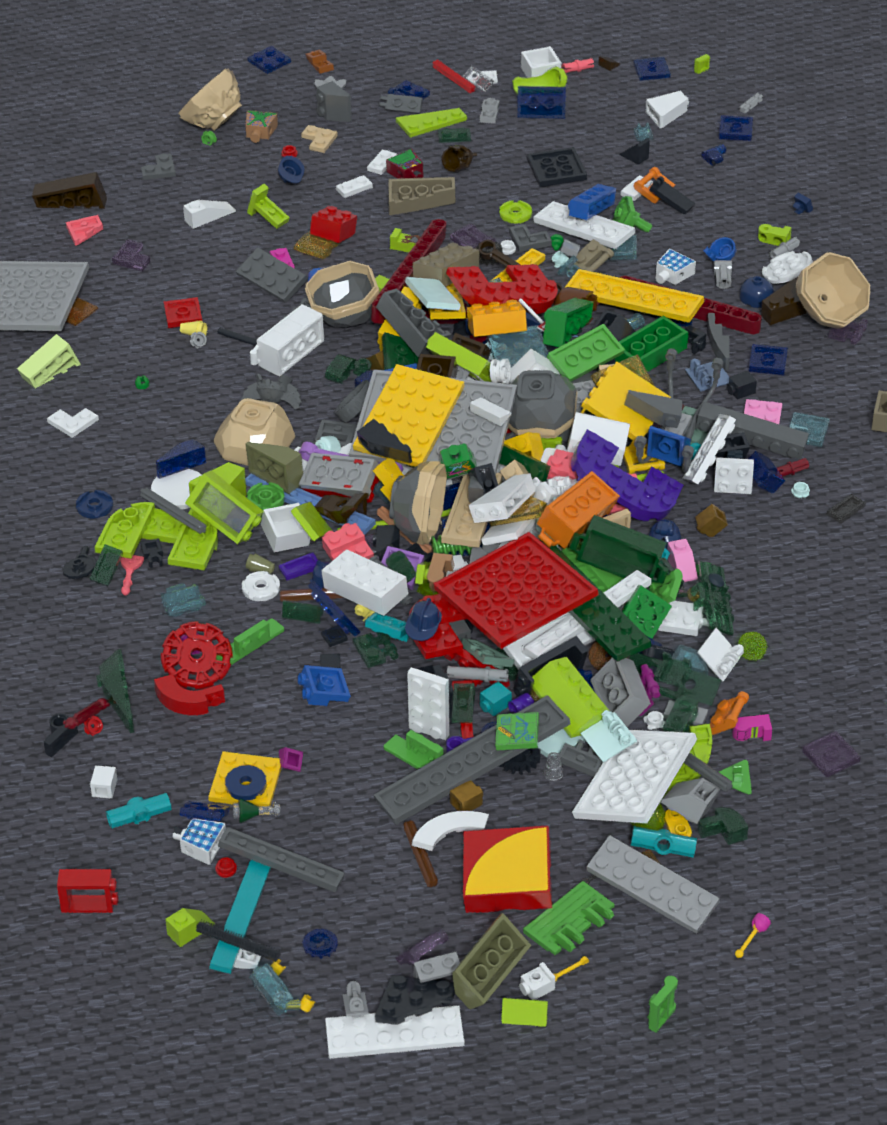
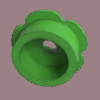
M205 131L201 137L202 142L210 146L217 141L216 135L212 131Z

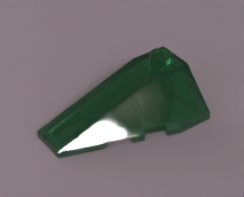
M117 649L99 666L100 675H96L98 687H102L104 696L128 731L134 733L122 651Z

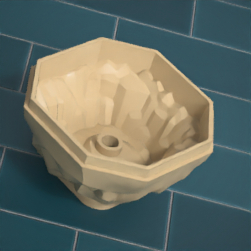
M225 69L206 84L178 113L181 116L180 118L202 128H211L213 131L227 121L242 106L238 83L233 71Z

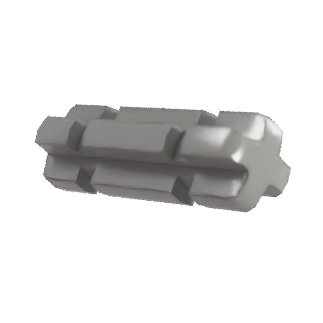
M756 93L740 105L739 111L747 113L749 109L751 110L763 100L762 94Z

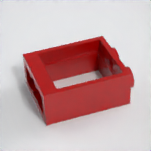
M59 869L57 890L61 913H113L114 905H118V892H114L116 891V878H112L111 869ZM71 889H104L105 895H72Z

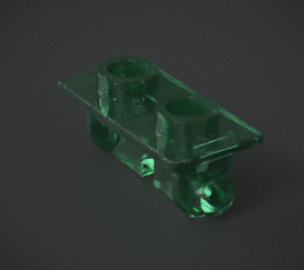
M283 600L282 618L320 624V616H323L324 612L321 606Z

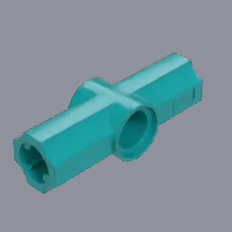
M167 793L147 799L134 797L128 801L127 805L106 811V817L110 828L131 822L138 825L139 822L149 821L151 816L172 810Z
M635 826L631 838V846L655 850L661 855L672 853L694 857L697 838L672 834L666 829L656 831ZM665 839L668 840L669 843L662 845L659 843V841Z

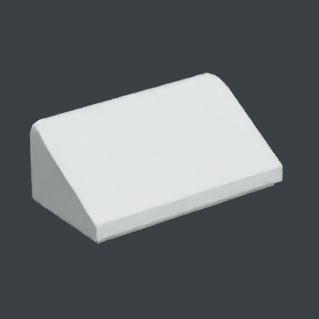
M478 398L470 403L471 412L499 426H502L511 415V412L483 398Z

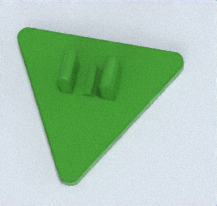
M747 760L719 771V773L732 781L733 789L746 794L752 793Z

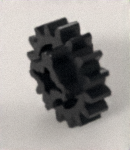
M529 748L499 765V767L504 766L505 772L512 770V774L519 771L520 775H523L525 770L530 773L531 768L536 769L537 763H540L541 749Z

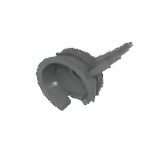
M256 374L257 382L248 386V389L243 392L244 395L241 400L249 398L274 402L276 404L285 401L292 405L295 410L301 409L299 404L302 403L298 389L291 385L292 378L283 374L279 377V382L262 379L261 374Z

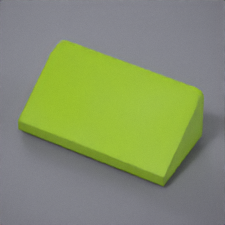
M503 998L502 1023L546 1027L548 1001Z

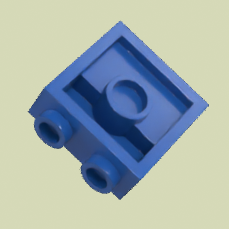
M304 665L302 672L298 675V684L303 686L302 697L307 699L308 705L327 706L330 700L348 702L351 697L341 668Z

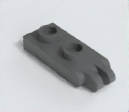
M387 94V97L380 96L381 101H386V103H379L380 107H385L384 110L421 114L423 98L395 94Z

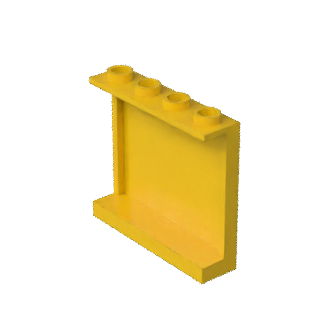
M616 362L613 367L609 366L604 373L605 378L601 376L596 384L598 388L593 387L588 395L590 399L585 398L581 405L583 408L581 413L584 414L588 410L597 417L629 423L628 437L633 440L629 448L635 451L634 443L636 437H645L654 422L624 405L628 390L671 397Z

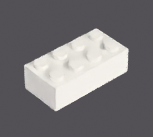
M347 549L322 569L325 589L383 616L408 595L406 576Z

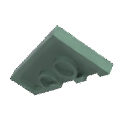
M463 638V648L481 663L489 664L499 669H503L504 666L513 667L514 659L479 640Z

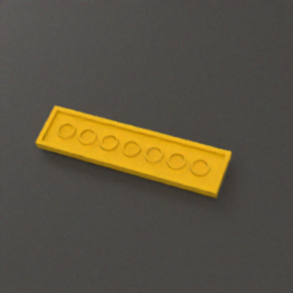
M581 269L577 270L565 286L594 291L593 294L597 295L599 303L652 315L665 316L666 318L689 323L704 303V296Z

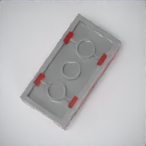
M311 453L299 485L305 491L319 497L338 495L352 498L356 493H368L367 502L371 503L374 497L373 489L375 484L379 482V478L373 470L379 464L375 459Z

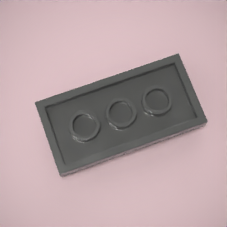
M258 247L236 270L237 275L285 303L307 280L305 274Z

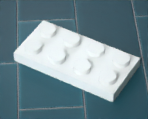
M719 414L691 462L688 472L684 474L683 479L695 484H699V482L705 479L707 475L706 470L715 462V455L725 445L726 441L724 439L727 434L733 431L736 419L728 415Z
M410 668L407 673L409 728L417 733L422 732L431 735L435 739L446 740L449 736V679Z

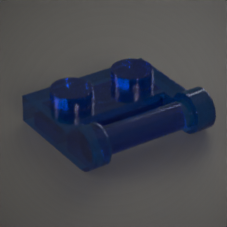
M405 80L395 88L391 87L388 90V94L425 99L430 95V91Z

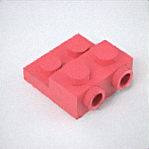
M556 449L554 455H551L547 462V465L551 466L547 479L554 478L555 476H569L572 480L578 479L576 471H572L571 459L574 453Z
M346 523L340 530L335 532L328 531L322 537L323 548L332 561L346 549L367 559L374 556L373 551L365 541V535L356 523L352 525Z

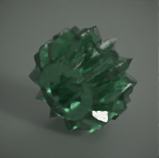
M402 551L394 552L386 559L387 567L406 576L407 583L416 576L414 567Z

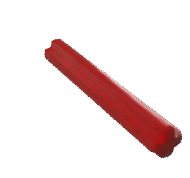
M433 61L432 67L467 92H475L476 86L441 61Z

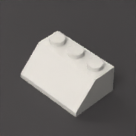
M576 412L568 440L567 452H575L584 433L588 429L619 447L611 464L621 466L630 424Z

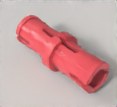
M592 58L581 61L575 60L571 63H563L561 67H564L565 73L581 72L584 69L594 68V64L591 65L594 61Z

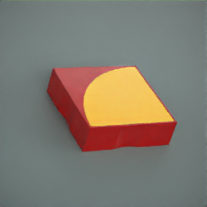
M549 826L464 831L463 899L466 912L552 908Z

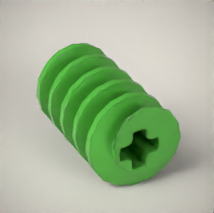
M438 535L437 541L434 536H431L433 553L449 554L451 552L455 556L457 551H459L461 556H463L464 550H466L471 555L472 547L441 543L442 535Z

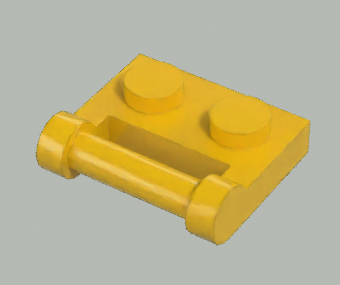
M648 444L644 447L642 459L647 457ZM629 446L625 447L623 459L628 473L635 474V472L650 470L651 467L665 470V462L653 457L650 461L656 460V462L634 465V463H639L636 450H632Z

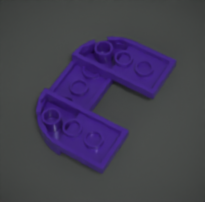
M587 429L571 459L572 471L577 473V481H580L593 471L620 495L617 502L629 509L631 517L642 521H649L653 518H656L658 521L665 518L676 504V500L684 485L654 467L650 468L643 482L624 472L622 469L611 464L619 447Z

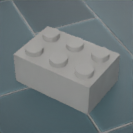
M612 657L591 679L597 696L609 711L617 714L626 727L651 704L634 661L628 658L617 662Z

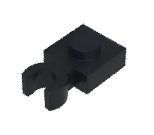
M159 538L140 541L144 560L148 559V566L153 568V562H158L160 566H163V550Z

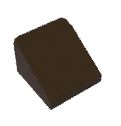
M599 56V66L609 71L621 64L609 57Z

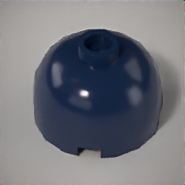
M760 276L750 277L743 282L740 288V300L745 305L748 304L754 308H762V301L773 294L774 289L771 282L766 278Z

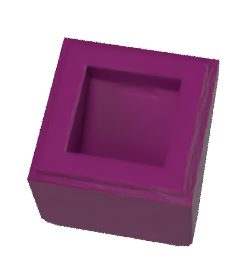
M286 747L279 749L281 768L301 772L303 752Z

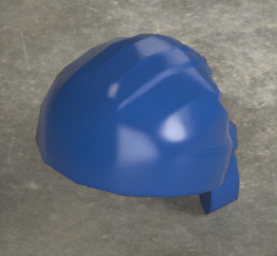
M723 237L715 240L711 244L710 249L707 246L704 252L713 262L714 260H731L735 256L736 245L731 238Z

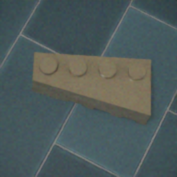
M455 177L389 179V216L455 203Z

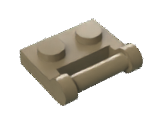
M592 239L577 254L576 258L573 257L570 260V263L577 269L595 272L608 258L611 259L615 254L610 248H606Z

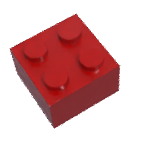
M327 206V208L312 215L310 234L340 243L355 234L357 215L351 214L350 211L338 210L334 206Z

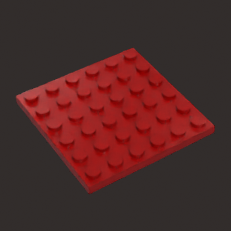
M530 532L433 583L434 589L500 649L598 596V589Z

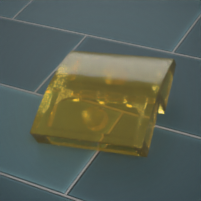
M309 231L294 245V250L323 259L331 254V250L338 247L340 243L312 235Z

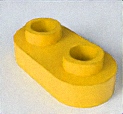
M668 809L664 814V822L667 829L672 834L691 837L692 830L688 820L676 811Z

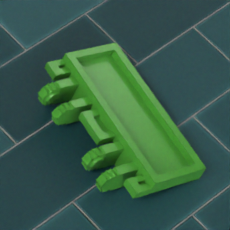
M583 542L578 543V549H581ZM569 547L562 549V552L603 593L624 579L578 561L577 557L579 554Z
M582 881L554 903L552 908H548L523 929V933L554 955L558 954L562 947L571 952L575 948L573 941L578 944L584 941L582 933L591 926V922L598 927H602L605 922L601 915L609 920L613 918L612 908H614L615 904Z

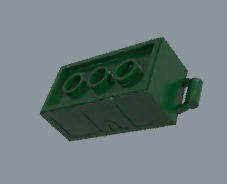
M596 515L593 516L586 534H573L569 545L570 549L579 554L577 557L578 561L622 578H626L638 570L650 577L651 582L663 584L669 571L667 567L659 563L667 542ZM582 538L584 540L581 549H578L579 540ZM658 567L660 568V572L656 579L654 578V575Z

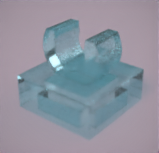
M646 123V127H641L638 124L637 128H634L637 141H643L646 138L653 140L649 123Z
M573 255L557 273L561 276L567 273V276L572 278L577 270L580 269L577 265H574L578 259Z

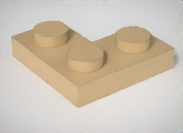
M310 125L302 132V138L313 140L309 146L310 150L325 153L337 137L336 131Z

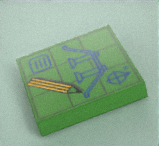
M539 713L497 715L496 750L538 748Z

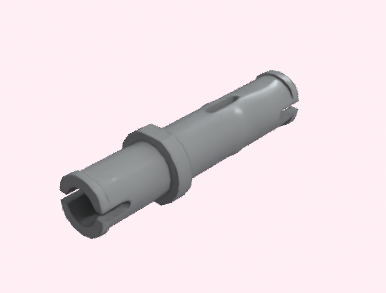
M448 666L447 668L448 679L484 680L489 683L490 681L508 682L509 674H507L508 669H491L488 666L486 668Z

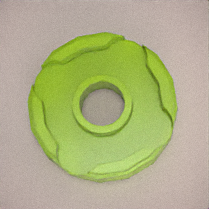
M508 201L500 206L499 215L506 222L523 223L531 218L532 208L524 201H518V203Z

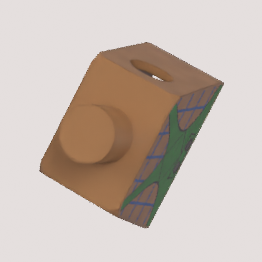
M247 110L246 137L250 138L252 142H259L260 139H269L278 126L277 113Z

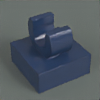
M798 192L794 196L795 203L793 208L796 209L794 212L801 214L804 211L807 213L813 211L811 199Z

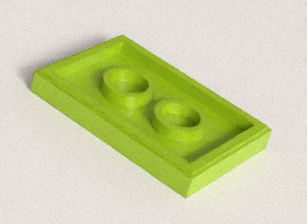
M311 502L296 506L291 510L293 516L313 541L324 537L326 532L332 531Z

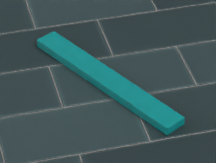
M250 860L226 921L224 931L227 929V932L231 933L232 931V934L234 933L235 935L237 933V936L239 935L240 937L242 935V938L246 936L271 867ZM219 940L210 962V969L231 974L240 948Z

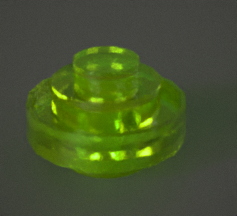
M754 631L747 632L739 639L738 644L744 647V653L741 655L743 658L756 661L766 654L767 641L760 633Z

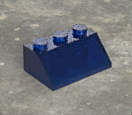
M518 86L517 118L565 119L566 87Z

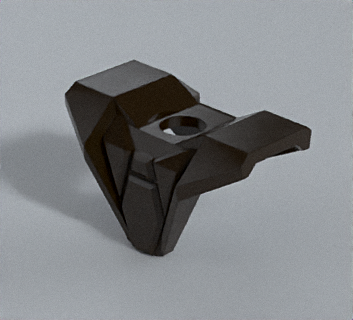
M356 493L352 498L324 495L314 507L319 514L338 524H345L349 522V517L355 511L367 516V498L369 494Z

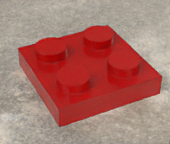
M198 297L164 301L168 328L180 327L181 323L202 321Z

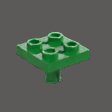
M638 585L622 612L648 638L652 639L672 605L643 586Z

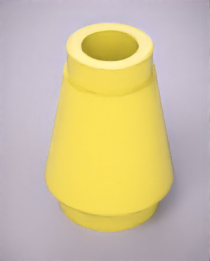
M202 321L181 323L180 332L191 335L194 332H202L206 335L207 325Z

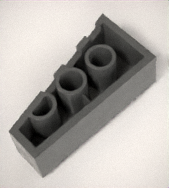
M397 288L384 292L376 306L417 357L420 354L431 353L426 346L428 339L435 332L447 339L451 336V333L447 330L444 332L440 329V324L435 320L432 322L428 319L422 309L415 308L413 302Z

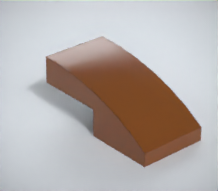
M321 50L306 53L308 61L319 74L334 70L333 64L327 60L326 54Z

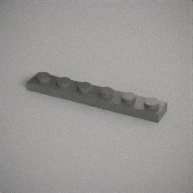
M229 827L226 828L218 843L220 848L335 893L344 879L345 873Z

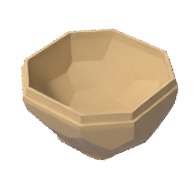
M827 252L803 269L798 276L796 282L797 295L807 313L821 325L836 329L843 328L868 310L870 284L850 257Z
M247 398L241 400L225 418L215 435L214 444L224 460L248 466L245 443L255 442L289 447L295 438V433L281 406L274 402Z

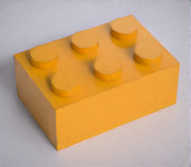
M508 300L502 304L490 302L489 305L484 306L482 304L471 305L472 307H467L468 328L474 337L527 331L526 310L517 300Z

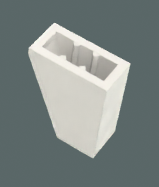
M681 91L646 100V113L659 128H663L687 111L689 101L687 96Z

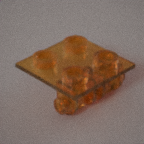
M76 297L66 322L76 326L96 311L98 307Z

